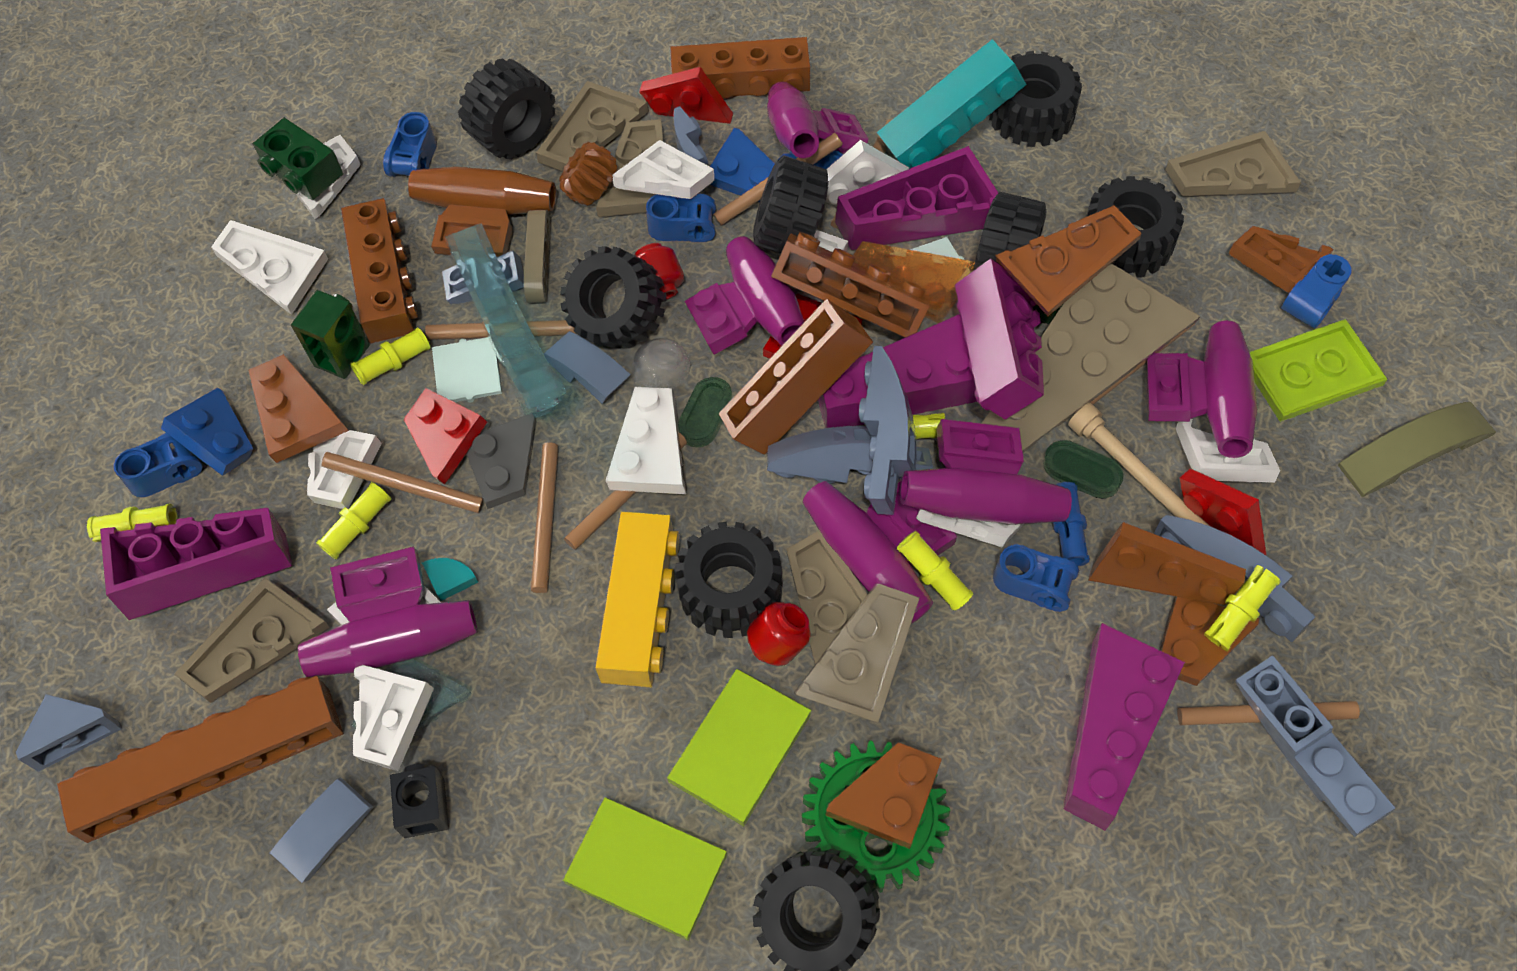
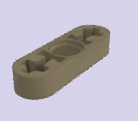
M529 210L527 213L524 263V292L527 303L547 302L549 265L545 264H549L551 233L548 210Z

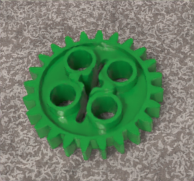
M869 741L866 753L861 754L853 743L850 744V757L847 759L838 751L834 752V768L823 762L819 765V771L824 780L814 777L809 779V787L817 794H805L803 796V804L814 810L802 813V823L814 826L805 832L806 842L819 841L815 848L821 847V852H827L831 848L840 851L839 857L845 860L849 856L858 861L855 868L860 873L866 869L871 876L870 880H875L876 888L881 893L884 889L885 879L891 878L893 884L899 890L902 889L903 885L902 874L906 873L915 882L919 880L920 871L917 866L918 863L928 869L933 867L935 861L928 851L942 853L945 845L935 836H948L950 826L938 820L949 817L950 807L937 805V803L945 798L946 789H931L910 849L851 825H839L832 818L826 816L828 804L892 748V743L887 742L883 753L876 752L873 741ZM871 839H882L887 842L891 851L885 856L876 857L867 851L866 843Z

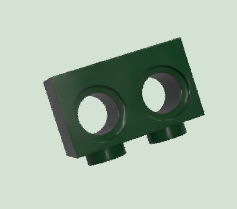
M285 117L252 143L259 156L257 162L266 174L271 177L274 175L278 176L293 193L298 194L301 192L312 201L344 174L334 150Z
M316 290L290 324L313 366L345 380L352 371L351 363L359 361L370 346L363 332L364 329L353 311V305L339 294L329 295Z

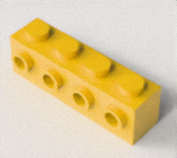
M621 512L595 667L601 683L652 687L654 673H661L663 647H658L659 634L666 633L668 628L669 608L663 606L665 594H672L674 569H669L670 557L678 555L680 539L679 531H673L670 515Z

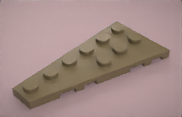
M1111 263L1062 305L1042 334V348L1037 350L1036 354L1043 363L1044 395L1006 420L990 410L981 424L1019 428L1022 451L1024 453L1036 444L1039 439L1068 420L1072 414L1133 371L1137 365L1166 346L1174 337L1195 324L1201 316Z

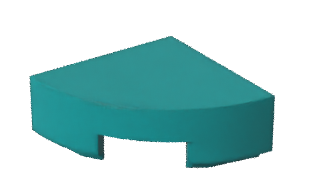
M435 558L422 562L440 601L479 583L471 569L460 561L450 558Z

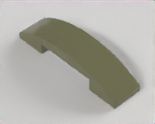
M1471 402L1458 403L1426 414L1387 433L1341 461L1338 467L1361 497H1364L1396 482L1400 475L1457 448L1464 450L1493 436L1496 431Z

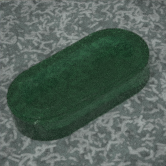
M708 377L698 382L678 421L679 433L686 439V445L695 448L704 447L716 438L723 423L718 413L732 400L731 387L725 380L718 377Z
M1068 440L1052 443L1047 448L1043 460L1044 469L1051 478L1061 483L1073 482L1077 485L1079 491L1095 498L1104 499L1114 496L1119 491L1124 478L1123 470L1116 461Z

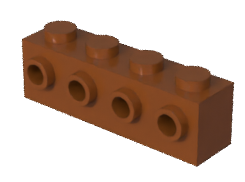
M807 37L670 46L672 74L701 67L722 98L745 95L762 96L768 94L770 88L778 82H787L800 92L810 91V61Z
M384 198L342 207L341 211L360 323L370 344L404 336L414 331L412 319L418 318V312L413 296L408 297L407 290L413 289L408 268H402L401 261L407 260V255L402 239L396 238V233L402 232L397 212L389 211Z
M799 232L798 236L790 234L771 277L824 301L828 299L840 308L903 337L917 333L930 306L929 296L924 294L925 288L909 280H905L903 284L889 278L890 272L877 265L870 264L866 268L855 263V256L844 250L835 248L831 252L819 246L820 241L803 232Z
M826 299L718 414L734 440L765 455L768 446L776 443L865 352L873 341L856 317Z

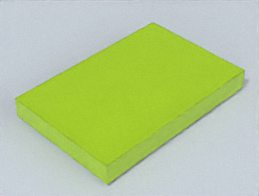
M1346 319L1250 352L1253 361L1255 384L1280 422L1381 387L1387 381L1386 376Z
M736 669L668 775V782L744 827L809 720L811 710Z
M604 797L563 881L579 891L689 941L726 860L727 851Z

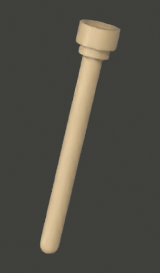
M1092 403L1084 405L1070 419L1068 426L1078 436L1084 435L1087 439L1093 438L1175 517L1208 525L1202 518L1185 506L1184 502L1104 427L1105 421L1101 418L1103 414Z

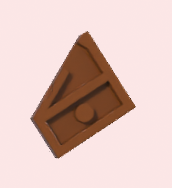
M1252 226L1233 243L1228 254L1271 281L1277 287L1290 293L1294 286L1300 280H1303L1321 257L1331 254L1334 249L1322 245L1319 251L1298 246L1300 238L1278 235L1271 230Z
M1176 596L1160 651L1185 662L1178 680L1197 686L1257 627L1260 618H1257L1255 622L1249 621L1232 643L1231 648L1225 651L1221 648V645L1218 647L1211 642L1204 633L1209 630L1226 607Z
M898 742L828 804L826 816L910 849L942 759Z

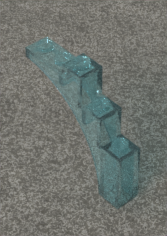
M482 223L445 236V242L479 322L484 326L499 364L504 368L522 412L525 415L533 413L534 418L554 411L556 409L555 406L562 401L561 396L567 394L561 378L554 372L535 340L505 278Z

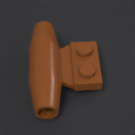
M453 166L412 170L408 180V191L411 199L446 208L441 215H438L431 245L435 254L495 259L506 254L508 251L512 232L508 215L525 214L529 210H548L549 212L554 210L556 203V186L554 182L513 171Z

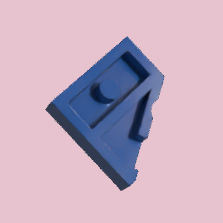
M734 127L710 165L714 169V181L709 185L741 196L768 178L775 163L740 129Z
M219 388L164 417L161 426L163 431L222 476L247 461L253 450L223 391Z

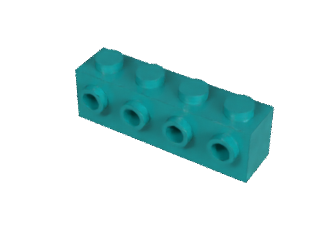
M992 39L880 129L877 134L900 163L906 165L909 169L931 161L950 145L954 144L976 124L983 121L1005 101L1012 98L1026 83L1015 63Z

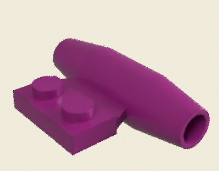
M787 82L775 83L770 88L767 103L769 120L779 142L796 157L808 158L812 156L819 147V138L826 139L833 133L837 134L843 144L836 149V151L846 153L860 140L868 143L869 139L855 115L822 108L821 111L812 110L805 95Z
M745 236L734 238L726 247V256L734 282L721 285L715 283L684 301L714 355L747 337L746 333L756 322L781 346L804 323L797 298L790 286L771 277L776 266L774 261L762 249L756 246L750 238Z
M1226 320L1211 326L1204 362L1189 357L1188 353H1153L1147 358L1148 421L1190 422L1191 418L1207 413L1220 454L1229 458H1239L1251 452L1258 410L1253 361L1241 327L1236 322Z
M941 419L936 428L939 461L943 462L946 468L907 470L901 479L900 500L902 504L949 518L1018 525L1066 521L1071 511L1072 497L1068 488L1018 474L1024 459L1020 429L1015 427Z
M827 481L816 484L806 493L802 502L826 542L849 567L854 576L868 592L878 583L919 597L911 624L925 615L932 607L933 601L911 567L912 564L897 550V546L909 534L917 531L937 555H940L955 544L958 536L952 531L920 522L916 518L920 509L901 503V481L898 482L894 515L877 514L872 504H870L867 512H865Z
M413 546L330 567L337 608L349 622L298 644V657L301 669L306 677L354 673V669L362 665L379 668L434 653L477 634V622L470 600L420 604L425 587L418 552Z

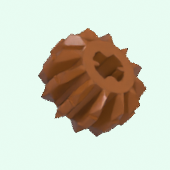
M594 142L583 144L582 147L576 149L572 157H569L567 165L563 167L564 171L559 179L560 189L574 202L577 201L587 206L592 204L594 200L600 199L601 194L607 191L609 183L613 181L612 175L617 171L616 158L606 148Z

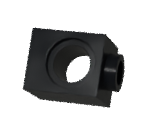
M413 764L405 767L401 773L390 775L393 826L404 839L449 830L445 780L435 766ZM422 790L429 791L428 797L423 804L416 807L410 806L411 800L417 792Z

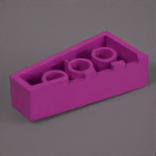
M967 146L838 196L835 223L844 239L848 241V246L851 250L980 230L984 228L991 203L998 194V191L970 147Z
M989 259L955 284L958 298L957 309L962 317L964 327L962 334L968 346L970 356L968 364L974 375L976 400L983 409L991 410L1006 420L1044 395L1043 363L1036 354V351L1042 348L1041 337L1034 331V327L1041 322L1040 313L1033 309V306L1036 305L1033 299L1002 266Z
M961 314L883 347L892 361L907 395L912 415L977 402L974 375L968 364L970 360L968 346L962 334L964 327ZM873 352L859 357L818 399L825 428L865 424L860 421L859 405L861 399L867 396L868 386L865 383V366L867 361H872Z
M269 508L215 514L212 520L195 521L193 517L177 519L176 524L157 527L152 522L135 524L133 530L118 531L115 527L100 529L106 595L128 620L292 566L286 534Z
M1101 623L1092 643L1091 659L1086 677L1085 693L1063 809L1106 831L1117 815L1185 662Z

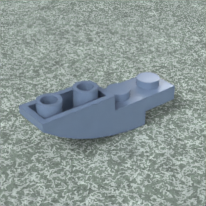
M874 346L872 361H867L865 366V383L868 386L867 396L861 399L859 405L860 421L865 423L872 436L870 441V458L873 461L872 474H867L865 477L864 494L877 514L894 515L899 476H903L907 470H916V433L910 404L892 361L882 346Z
M843 426L824 428L788 437L768 446L767 471L786 478H792L797 475L814 478L819 482L827 481L830 484L836 481L847 483L850 469H855L864 475L872 474L873 461L870 458V441L872 436L866 426ZM916 447V470L933 469L929 449Z
M1165 515L1160 520L1154 534L1246 569L1245 581L1252 574L1256 565L1262 566L1264 568L1263 572L1265 569H1268L1275 574L1281 582L1258 609L1260 615L1264 617L1268 628L1275 634L1285 636L1290 642H1293L1316 617L1284 589L1293 576L1254 547L1232 535L1189 519Z
M1273 655L1236 679V684L1283 755L1320 802L1325 801L1353 837H1356L1394 811L1395 807L1333 735V726Z

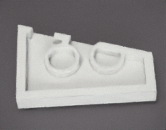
M232 220L229 221L211 247L218 258L291 315L328 260L325 251Z
M634 388L606 477L609 490L686 494L682 474V455L678 439L679 429L676 403L672 388Z

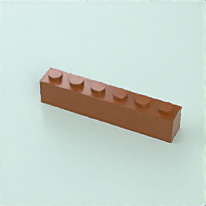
M317 675L312 678H299L291 682L283 690L271 695L253 697L244 706L228 713L212 714L205 718L203 723L187 730L169 732L162 736L160 741L144 748L126 750L120 753L117 759L108 763L78 770L72 778L57 783L67 832L89 843L343 735L344 733L330 690Z

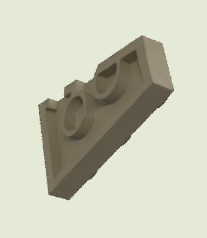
M587 81L536 152L538 162L564 171L563 167L567 165L569 157L575 154L577 148L582 147L587 142H594L604 147L624 131L626 122H636L649 112L648 102Z
M661 119L626 122L615 153L617 171L659 140L663 141ZM612 181L609 183L607 191H604L603 197L598 201L596 206L598 217L645 213L647 201L656 194L618 189L614 187Z
M1266 131L1168 160L1165 169L1182 196L1297 192L1301 184Z
M820 530L787 548V557L800 608L809 619L811 632L809 644L814 664L818 662L867 596V593L854 574L826 542Z
M264 578L174 674L211 703L297 649L298 644L318 636L330 627L319 616L271 581Z
M876 583L794 694L878 723L919 597Z

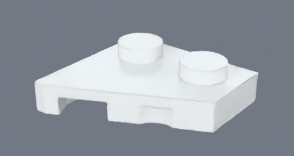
M1190 419V422L1178 421L1176 432L1191 469L1217 481L1275 483L1280 469L1268 443L1254 439L1253 448L1250 453L1239 458H1229L1220 454L1213 434L1191 427L1193 419Z

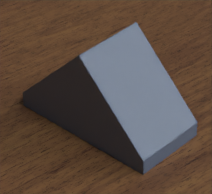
M46 694L16 751L18 760L39 772L122 728L116 719L101 708Z

